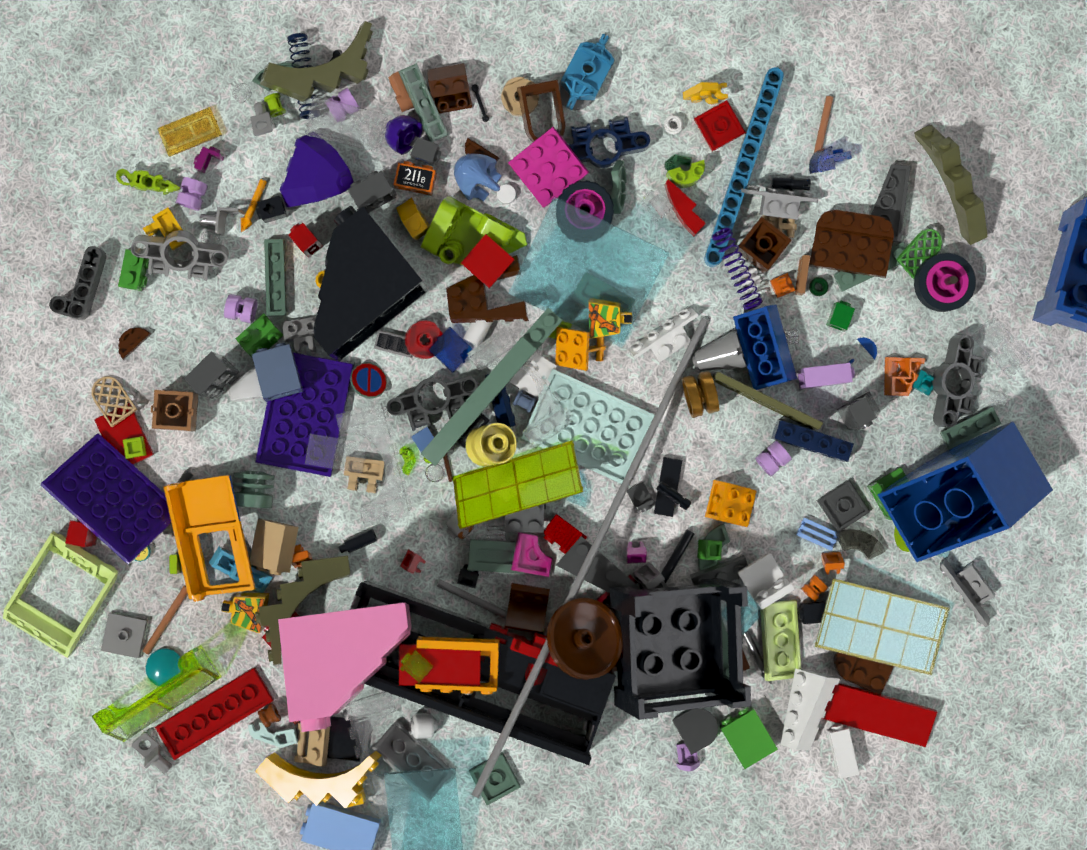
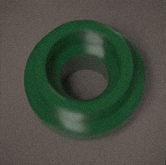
M816 277L811 280L809 290L814 296H823L828 291V282L824 278ZM821 284L822 289L816 290L815 285Z

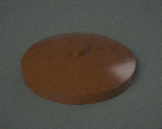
M578 598L566 602L555 611L547 629V645L550 655L556 665L571 677L587 680L603 676L616 665L620 658L623 646L620 624L614 613L597 600Z

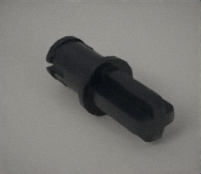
M793 176L790 178L773 177L771 184L772 188L809 191L810 186L808 185H811L810 178L802 179L794 178Z

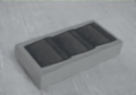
M378 330L374 349L409 358L412 357V354L407 350L405 336Z

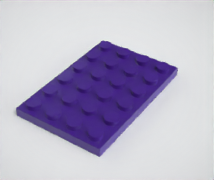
M293 353L304 392L267 401L255 463L332 477L350 386V375L354 364Z
M98 433L41 482L40 485L128 565L172 524L165 493Z

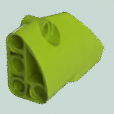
M447 196L441 202L420 248L440 257L443 263L462 265L461 262L485 234L508 254L527 246L525 233L490 214H482L464 203ZM447 249L453 252V258L447 256Z

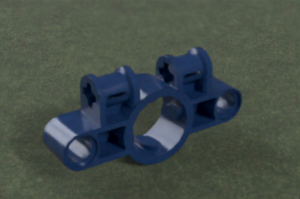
M624 117V119L616 121L608 120L609 129H598L593 133L591 132L590 123L577 128L572 126L573 144H568L582 163L590 162L598 168H609L619 160L620 156L646 151L650 144V136L644 131L631 133L628 117ZM607 136L614 140L615 151L618 152L612 159L606 158L600 161L592 155L593 149L590 147V144L597 137L598 139H604ZM643 138L646 144L640 146L636 143V140Z

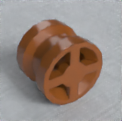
M273 703L268 705L267 709L258 711L259 718L266 728L270 727L273 722L281 721V716Z

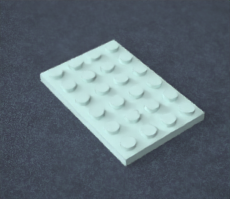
M552 369L521 439L547 451L574 443L578 465L622 484L655 415Z

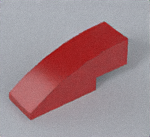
M668 179L665 183V189L671 207L685 229L695 237L706 223L693 212L697 204Z

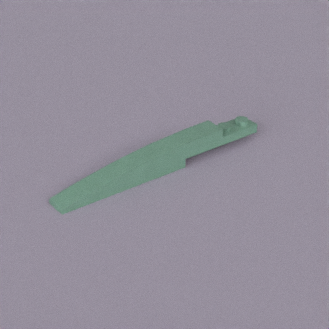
M547 308L421 452V455L436 466L563 320Z

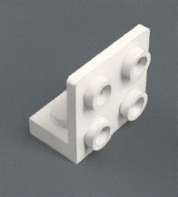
M767 553L738 571V575L744 585L747 586L749 594L761 610L795 590L783 575L771 553Z

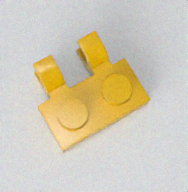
M700 82L683 92V100H691V103H698L705 99L710 105L717 104L718 99L725 100L728 98V94L721 92V89L727 87V83Z
M168 207L152 216L154 222L143 228L148 236H152L160 230L164 238L171 232L183 231ZM177 240L169 243V246L172 250H175L185 244L186 241L177 242Z

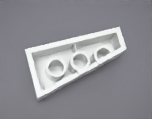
M795 668L780 745L794 750L811 749L819 730L818 724L821 718L825 716V708L828 701H831L834 695L832 692L835 685H838L839 678L812 670Z

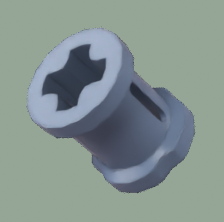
M520 389L512 405H518L530 413L537 398L524 394L523 390Z

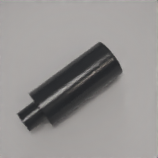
M370 529L344 540V544L338 547L341 553L346 551L351 553L378 540L374 530Z

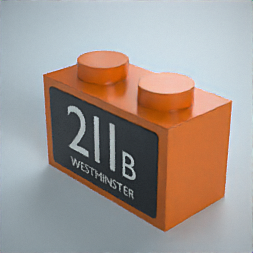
M408 161L398 163L393 184L396 189L432 196L437 175L433 167L428 165L417 167L414 166V163Z

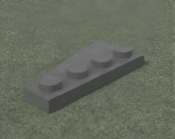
M891 164L871 215L880 216L890 221L894 230L893 242L900 243L911 166Z
M580 536L556 566L577 576L592 545ZM599 551L584 579L610 593V588L630 586L635 589L640 588Z

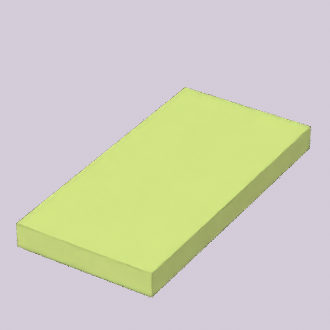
M797 600L776 601L763 610L760 609L765 681L794 678L795 668L801 669Z

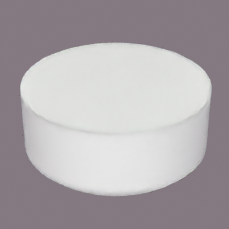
M508 184L500 186V190L497 191L498 200L502 204L512 203L516 198L515 189Z

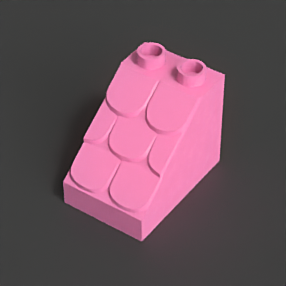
M397 603L278 619L289 722L300 721L301 732L330 727V716L339 713L364 689V683L387 663L386 657L410 635L412 626L409 605L407 603Z

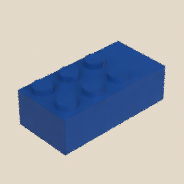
M777 304L733 317L753 389L759 390L797 379Z

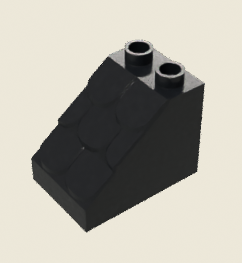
M349 206L335 217L334 222L337 224V227L333 230L325 259L326 270L318 294L321 302L314 323V338L328 356L337 361H341L428 291L422 279L364 207L356 211L353 206Z

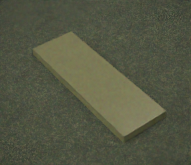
M716 372L712 376L715 383L807 428L818 430L823 425V422L720 372Z

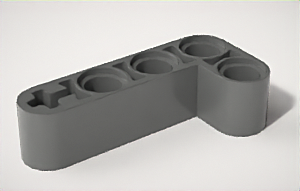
M90 246L85 250L71 299L62 296L53 297L49 302L50 309L53 312L78 320L88 318L107 256L104 250L96 246ZM93 254H99L98 258H93ZM93 270V276L90 279H88V271ZM87 288L88 294L82 297V290ZM63 301L64 307L59 310L58 303ZM81 306L83 309L82 313L77 315L76 309Z

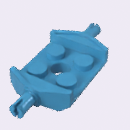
M602 34L599 42L596 44L590 42L580 43L561 80V85L570 95L565 105L566 108L573 110L577 100L596 99L597 93L614 63L612 54L605 49L609 39L608 35ZM589 65L593 68V72L586 73L583 67Z

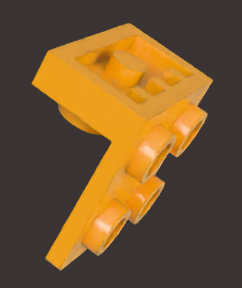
M713 480L705 517L748 527L756 490Z

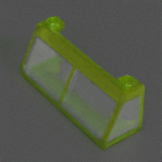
M199 645L179 658L178 667L181 671L180 673L129 707L117 708L111 704L92 715V718L102 733L125 742L222 676L203 647Z

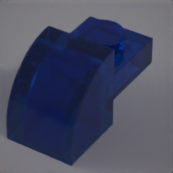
M832 146L816 151L810 159V174L836 169L835 162L852 159L851 151L843 152V149L833 150Z

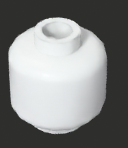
M431 713L414 714L408 722L409 733L415 739L431 738L434 731L438 729L437 719H433Z

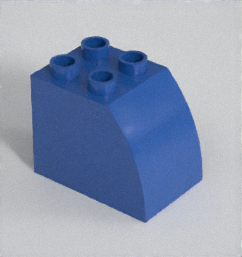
M1012 421L947 450L887 487L878 494V497L917 563L1011 528L1052 492L1053 489L1015 423Z

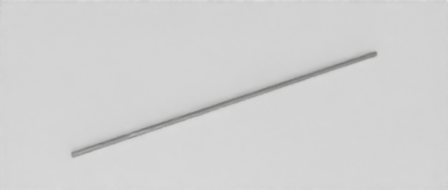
M701 318L564 604L575 599L706 328L708 320L705 318ZM547 639L471 794L477 798L480 797L548 656Z

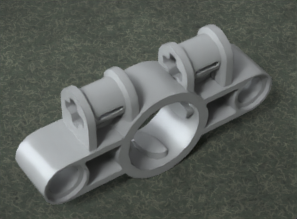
M182 230L171 232L165 238L138 235L133 239L131 245L133 255L149 259L148 274L159 273L168 276L169 268L174 271L188 270V279L193 277L204 279V281L208 280L209 266H224L229 255V251L224 245L198 242L191 233ZM177 240V242L186 241L193 248V257L184 262L172 259L168 254L169 243ZM142 243L146 248L139 249L136 244ZM222 253L224 258L219 259L215 257V254Z

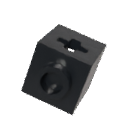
M280 196L257 202L259 207L256 208L258 218L262 219L265 223L287 217L283 199ZM270 206L274 208L271 214L267 212Z
M823 601L800 603V608L797 609L798 619L802 620L803 624L821 623L826 603Z

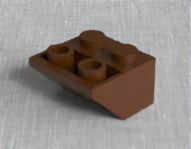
M464 63L427 70L431 96L439 114L472 108Z

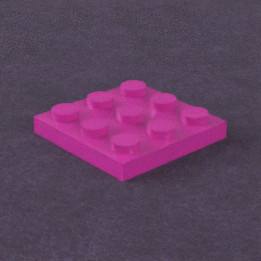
M554 126L508 162L543 208L560 196L562 191L570 184L576 183L589 173Z

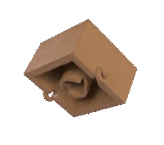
M154 390V404L151 406V413H153L152 429L196 432L198 394L194 392Z

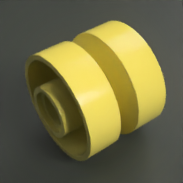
M492 423L477 427L469 433L466 439L467 455L472 462L479 466L505 463L513 457L517 447L513 431L502 423Z

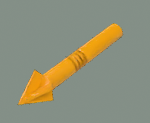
M260 179L245 216L240 217L241 232L252 225L251 219L256 210L255 208H257V202L260 201L267 184L265 180Z

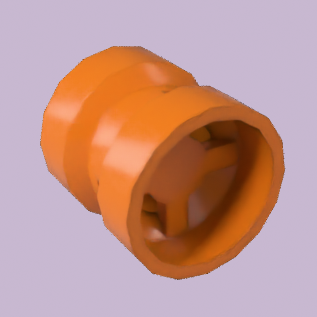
M813 575L810 578V582L801 589L815 602L819 598V594L825 592L828 587L816 575Z

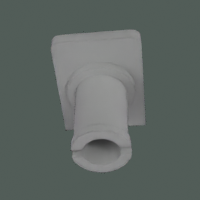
M255 103L253 107L256 115L250 117L254 136L272 132L275 124L269 112L266 111L265 103Z
M217 207V215L201 214L200 218L203 220H199L201 226H214L215 233L224 236L226 214L244 215L245 212L238 208Z
M143 732L132 743V747L145 757L144 767L146 769L153 764L165 774L172 767V764L160 755L161 745L147 732ZM142 740H148L151 746L148 749H142L139 743Z

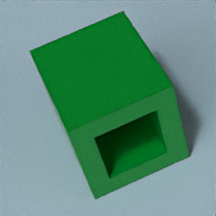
M845 301L836 302L833 305L826 325L843 332L847 331L855 308H852L851 304Z

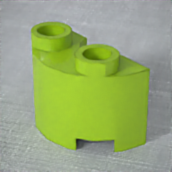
M704 160L691 163L688 171L682 170L681 167L669 170L666 173V177L680 188H690L702 177L705 169Z

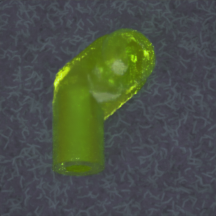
M403 446L400 448L399 454L402 455L405 463L400 472L409 476L416 463V458L410 447Z

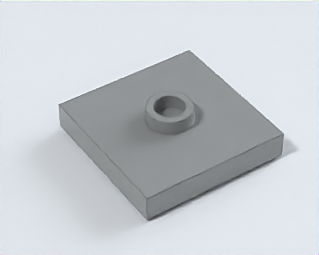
M110 612L107 618L101 651L140 658L148 620Z

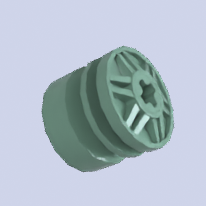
M248 470L233 473V477L242 478V482H233L234 486L241 487L240 492H234L237 506L272 508L273 495L266 494L265 489L274 488V485L265 484V480H274L275 475L262 471Z

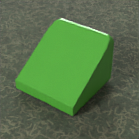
M698 540V559L721 560L722 541Z

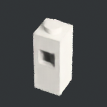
M843 724L831 726L827 733L837 776L843 779L859 775L849 728L843 726Z

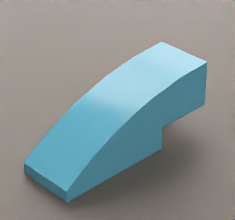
M218 546L209 561L210 565L239 582L233 553ZM251 565L255 590L263 593L273 577L264 571L256 570V567Z

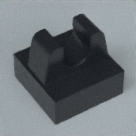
M464 564L463 568L460 569L457 584L476 588L479 571H468V564Z

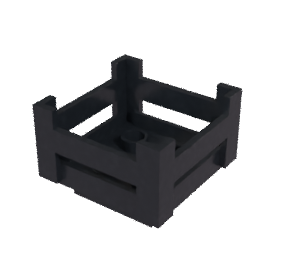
M720 578L701 579V584L645 590H638L630 586L610 588L611 608L615 609V616L620 624L623 640L622 652L617 662L618 686H614V706L638 720L658 718V713L723 705L733 709L751 706V686L743 683L741 607L748 606L747 586ZM721 600L726 601L729 677L723 674ZM704 693L706 695L705 697L644 704V700H653Z

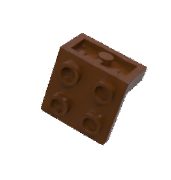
M512 583L505 628L542 634L550 589Z

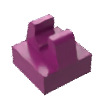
M642 541L639 542V547L635 548L632 547V542L628 543L627 564L646 563L647 551Z

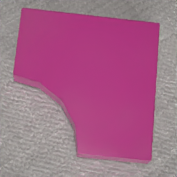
M518 532L511 570L549 577L553 558L546 556L541 551L538 544V536Z

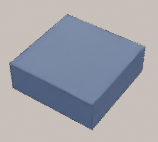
M428 427L412 436L420 452L434 438Z

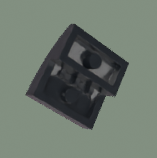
M330 716L331 726L327 758L360 762L366 721Z

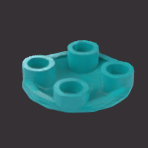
M159 649L153 652L147 659L145 666L146 674L149 680L157 686H172L183 675L184 660L174 650Z

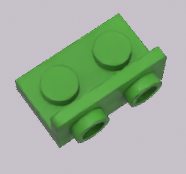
M126 249L118 287L142 292V288H145L147 284V276L145 274L149 266V259L136 257L132 254L131 250Z

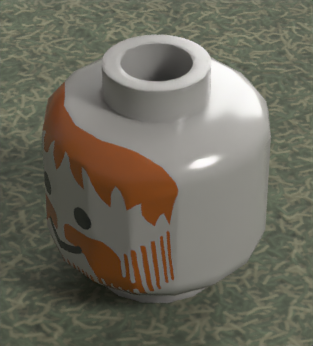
M458 511L446 521V525L449 528L447 533L454 539L456 537L464 539L474 529V525L462 529L459 528Z

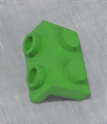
M263 313L235 339L245 352L252 357V354L256 353L258 349L267 348L268 350L283 337V334Z

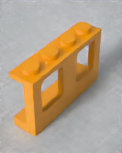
M418 637L417 648L481 651V656L490 657V681L488 683H480V686L415 684V688L420 689L422 692H431L432 689H440V692L443 693L461 690V693L464 694L481 691V694L489 695L497 692L498 639Z

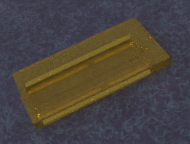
M211 107L157 128L169 157L222 136Z

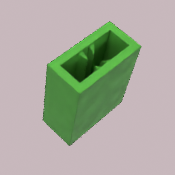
M743 707L738 711L737 716L733 718L729 716L721 721L722 724L719 727L744 769L778 750L753 707Z

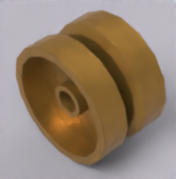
M709 371L698 374V384L692 375L682 378L683 391L692 418L702 416L704 408L709 414L719 411L717 390Z

